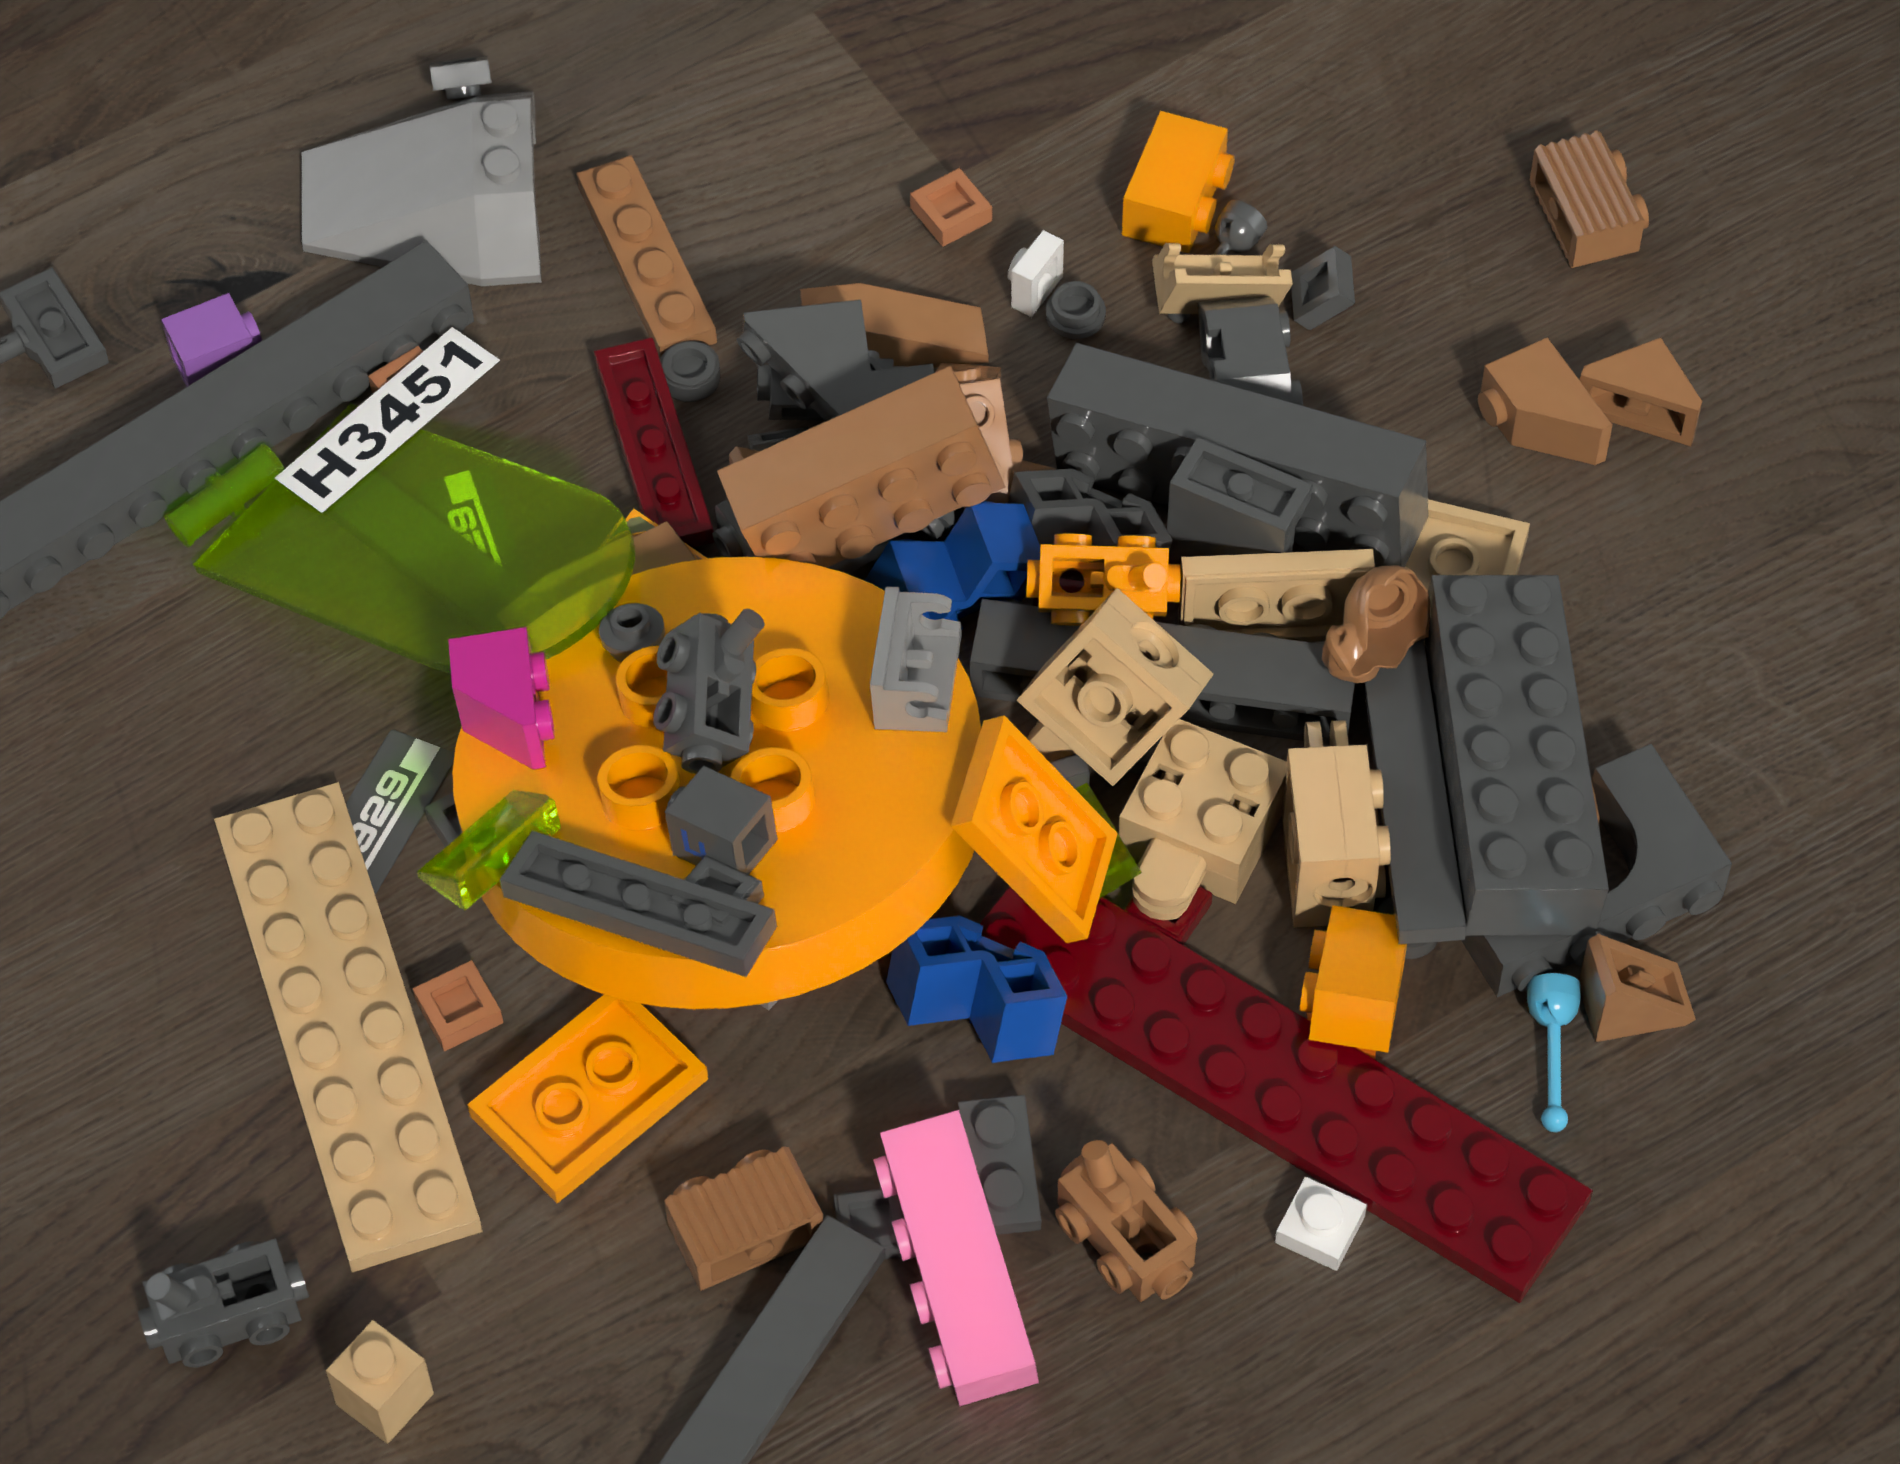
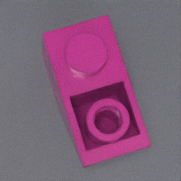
M527 627L448 639L452 689L463 731L533 770L546 768L543 741L555 739V730L549 699L539 701V692L550 690L549 673L544 651L532 653Z

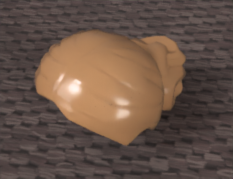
M1399 565L1379 566L1372 568L1355 581L1344 603L1343 626H1331L1322 648V661L1333 677L1353 683L1371 681L1376 677L1380 668H1397L1406 656L1408 649L1414 643L1429 636L1431 608L1429 592L1412 570L1400 567Z

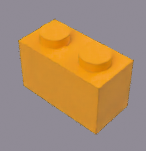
M1160 111L1123 197L1122 236L1159 246H1164L1166 243H1180L1181 252L1190 253L1198 232L1207 234L1211 227L1216 209V199L1213 198L1216 188L1225 190L1232 174L1234 155L1226 153L1227 128Z
M1332 905L1327 931L1314 930L1309 969L1319 970V972L1306 971L1300 1002V1011L1312 1013L1309 1040L1389 1052L1407 944H1398L1395 915Z

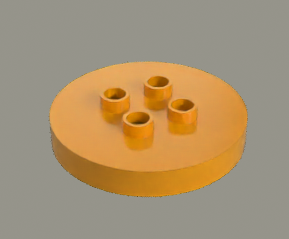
M720 557L685 561L648 569L615 580L584 594L552 613L528 632L532 653L544 651L549 673L550 690L539 692V701L548 699L550 701L555 730V739L543 741L546 768L533 770L464 732L461 725L455 746L452 770L453 795L471 873L484 903L497 923L516 944L538 962L557 974L602 994L625 1001L657 1007L723 1009L764 1004L798 996L824 987L867 967L913 935L941 907L957 886L974 853L972 847L951 827L981 730L978 703L970 679L959 658L947 732L875 729L870 680L885 591L869 582L841 571L811 563L779 558ZM640 603L656 609L663 618L665 627L664 637L669 631L698 613L717 614L725 617L732 624L744 609H751L764 620V628L754 638L753 660L756 663V676L752 685L751 720L754 732L749 745V752L718 771L727 777L771 796L778 838L749 874L762 881L764 897L758 904L775 910L777 928L747 977L503 896L500 878L532 831L683 880L696 867V865L673 855L665 819V810L671 796L678 788L686 787L696 775L682 768V757L663 751L664 731L658 730L654 725L656 705L661 696L666 693L667 671L660 669L657 664L659 646L639 649L627 656L622 662L616 660L603 647L599 635L600 622L609 611L618 606Z

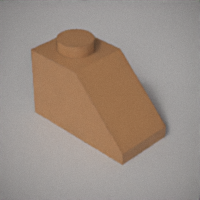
M1548 337L1485 365L1481 393L1478 395V405L1486 422L1492 427L1498 426L1511 445L1592 465L1606 461L1613 425Z

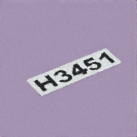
M450 328L274 479L323 513L501 360L455 328Z

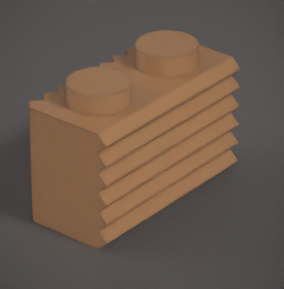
M1597 130L1591 135L1584 133L1581 137L1573 136L1568 141L1565 139L1560 140L1558 143L1551 141L1547 146L1540 144L1534 149L1530 175L1531 187L1534 188L1535 196H1538L1539 203L1543 206L1544 214H1547L1548 223H1551L1552 231L1556 233L1557 241H1560L1561 249L1564 250L1565 258L1568 259L1570 268L1638 252L1643 229L1648 228L1649 225L1648 209L1643 197L1640 194L1632 195L1626 184L1627 170L1621 152L1617 149L1610 151L1602 133Z
M781 1147L777 1152L765 1149L752 1152L742 1158L736 1167L732 1168L727 1174L720 1173L715 1179H710L707 1176L689 1179L678 1186L673 1195H669L664 1200L670 1232L674 1236L675 1242L679 1246L680 1252L700 1291L806 1246L823 1222V1213L789 1147Z

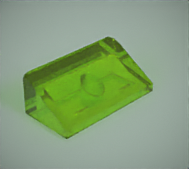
M512 790L417 871L418 878L464 911L467 910L500 881V878L532 831L553 836L561 829L555 801L545 794Z

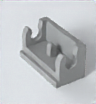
M899 587L885 588L870 680L875 729L947 732L962 635L961 622L943 618L932 620L922 614L925 612L949 613L952 604L950 598L936 593L899 592Z

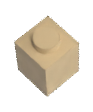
M374 1320L370 1322L326 1370L336 1405L387 1444L434 1394L425 1359Z

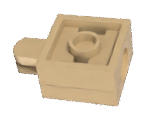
M1116 588L1042 666L1016 701L1039 720L1030 731L1027 739L1049 762L1077 754L1108 783L1114 786L1190 709L1214 674L1122 591Z
M1181 719L1162 736L1119 817L1118 856L1138 864L1132 875L1133 902L1142 913L1158 920L1177 919L1187 910L1199 886L1212 892L1217 897L1234 904L1237 903L1282 816L1287 761Z
M1345 720L1331 721L1329 747H1323L1320 722H1305L1304 748L1288 749L1281 817L1294 928L1328 926L1332 905L1373 912L1375 898H1385L1386 894L1384 865H1390L1391 851L1388 826H1379L1377 809L1383 808L1384 800L1382 773L1380 769L1370 770L1367 745L1348 744Z

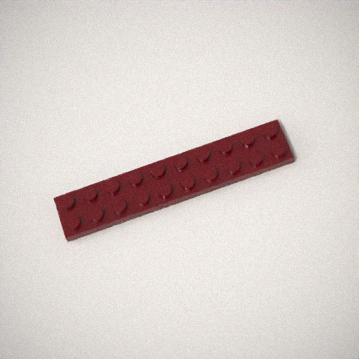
M1011 887L1007 889L980 923L983 925L981 934L983 937L1011 949H1015L1020 942H1023L1045 953L1067 994L1061 1021L1062 1025L1326 1186L1367 1204L1366 1210L1518 1303L1523 1300L1591 1201L1593 1190L1358 1049L1309 1040L1311 1021L1102 896L1099 897L1088 939L1066 943Z

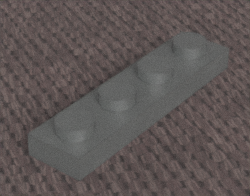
M535 831L530 833L500 878L505 898L747 977L777 928L775 910ZM677 895L701 904L690 905L684 910L667 902L670 896ZM707 906L729 912V915H732V917L724 927L712 923L711 911Z

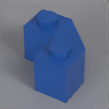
M983 501L975 506L966 507L944 542L915 541L912 539L889 541L865 580L884 591L886 587H899V592L944 595L952 600L949 613L925 612L922 615L932 620L943 618L961 622V618L980 610L982 599L995 601L1015 599L1022 601L1027 590L1028 559L1040 560V544L1024 504Z
M962 916L928 919L913 935L892 951L886 983L908 1026L970 1018L992 1063L1054 1055L1067 994L1043 951L1023 942H1020L1015 949H1011L981 936L983 925Z

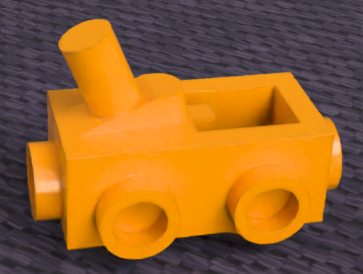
M1055 534L1054 545L1041 544L1040 560L1028 559L1026 598H1039V612L1051 613V624L1081 626L1090 617V614L1118 588L1153 619V616H1166L1167 602H1180L1181 564H1168L1169 548H1156L1155 537L1118 536L1116 547L1092 546L1091 535ZM1075 570L1083 576L1084 585L1080 591L1068 593L1062 590L1059 579L1064 572Z

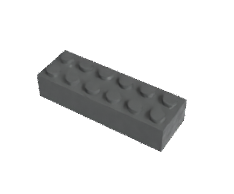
M1079 343L1075 344L1047 397L1057 469L1077 470L1093 477L1094 485L1122 492L1125 495L1130 493L1144 500L1168 506L1170 481L1196 438L1200 437L1313 484L1311 500L1296 524L1294 532V542L1307 550L1373 549L1375 567L1393 565L1405 567L1429 517L1426 440Z
M1432 575L1428 591L1431 607L1429 636L1424 638V646L1466 923L1465 936L1595 935L1609 887L1559 575Z

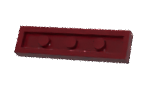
M653 337L594 351L596 368L641 514L658 525L667 521L682 541L692 548L714 543L712 536L714 532Z

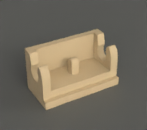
M1166 243L1159 255H1155L1152 259L1159 314H1198V302L1270 296L1279 307L1293 285L1291 270H1278L1279 260L1285 252L1283 244L1268 245L1263 255H1179L1181 251L1180 243Z

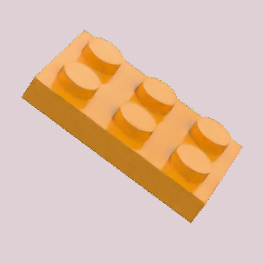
M1005 715L984 720L951 827L1066 943L1088 939L1118 833Z
M604 994L467 1105L470 1117L558 1204L708 1080L707 1067L641 1003L625 1001Z

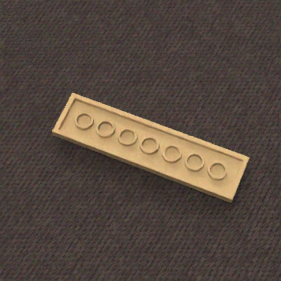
M339 782L215 818L219 838L352 1273L483 1232Z

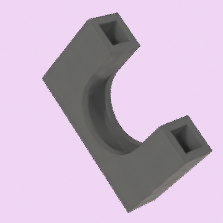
M1649 744L1596 767L1592 785L1600 820L1625 857L1629 875L1619 886L1608 892L1595 935L1600 934L1619 942L1631 937L1634 940H1643L1654 935L1671 919L1687 912L1691 915H1698L1714 907L1724 896L1732 863L1653 745ZM1595 935L1465 936V940L1461 941L1498 998L1515 989H1519L1522 992L1527 991V985L1534 976L1553 973L1573 963L1582 966L1587 942Z

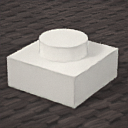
M1043 230L1029 249L1024 247L1017 252L1008 270V279L1011 281L1012 308L1032 317L1063 278L1064 240Z
M1305 1177L1276 1231L1275 1243L1337 1271L1365 1217L1367 1204Z

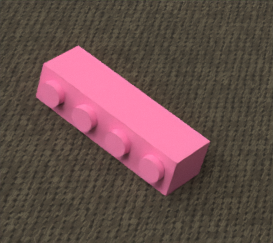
M959 1110L881 1132L885 1156L875 1158L873 1161L884 1198L897 1195L904 1218L891 1222L902 1260L905 1261L916 1257L922 1281L910 1284L921 1325L934 1321L941 1345L928 1349L940 1389L953 1385L958 1404L963 1406L1039 1383L1034 1357Z

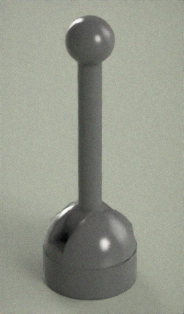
M1240 200L1229 201L1218 216L1214 226L1216 239L1220 245L1213 255H1227L1230 250L1235 252H1247L1259 242L1267 230V222L1263 215L1248 203ZM1168 314L1169 319L1177 324L1185 323L1191 316V314Z

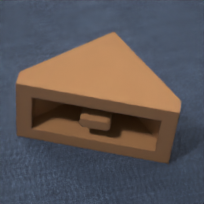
M1662 338L1584 366L1580 382L1611 423L1687 446L1692 445L1702 400Z
M1600 934L1588 940L1579 981L1580 994L1595 1042L1682 1027L1696 1020L1678 963Z

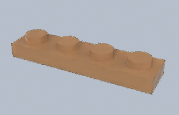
M632 155L577 173L580 193L649 337H653L659 358L661 359L663 353L669 347L679 342L698 341L708 346L717 343L716 328Z

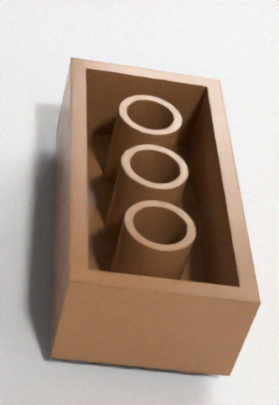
M951 366L717 470L740 530L756 557L786 559L811 563L826 568L845 559L864 556L876 545L903 533L922 530L932 520L956 509L980 504L990 494L1006 487Z

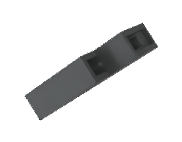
M861 299L744 312L742 334L736 339L740 348L753 362L759 366L767 362L783 378L780 381V385L796 405L802 409H806L810 405L825 421L831 420L934 373L933 364L871 371ZM954 511L932 520L922 531L934 540H937L940 536L946 540L955 526Z

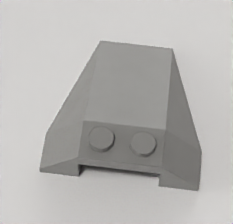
M534 91L472 96L303 151V251L384 267L427 240L467 284L496 286L540 283V234L535 202L533 144H536Z

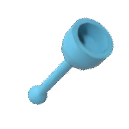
M1546 973L1534 976L1527 985V1004L1530 1014L1537 1023L1547 1027L1548 1107L1542 1113L1541 1122L1546 1130L1559 1132L1568 1123V1115L1561 1107V1026L1570 1023L1578 1013L1580 981L1567 974Z

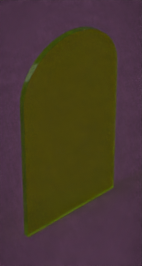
M350 403L346 407V409L298 457H300L305 451H307L311 446H313L318 440H320L325 434H327L331 429H333L338 423H340L345 417H347L351 412H353L358 406ZM420 429L323 513L275 480L193 563V566L197 573L433 669L451 674L448 639L527 627L532 653L544 651L546 660L580 641L600 624L603 617L616 606L622 597L634 568L635 544L625 517L604 496L592 490Z

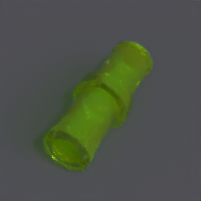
M261 443L255 451L222 475L214 472L206 478L205 483L207 486L175 511L165 515L164 519L173 534L188 548L194 544V541L229 515L236 519L246 510L244 504L276 480L274 478L285 468L274 452L267 445Z

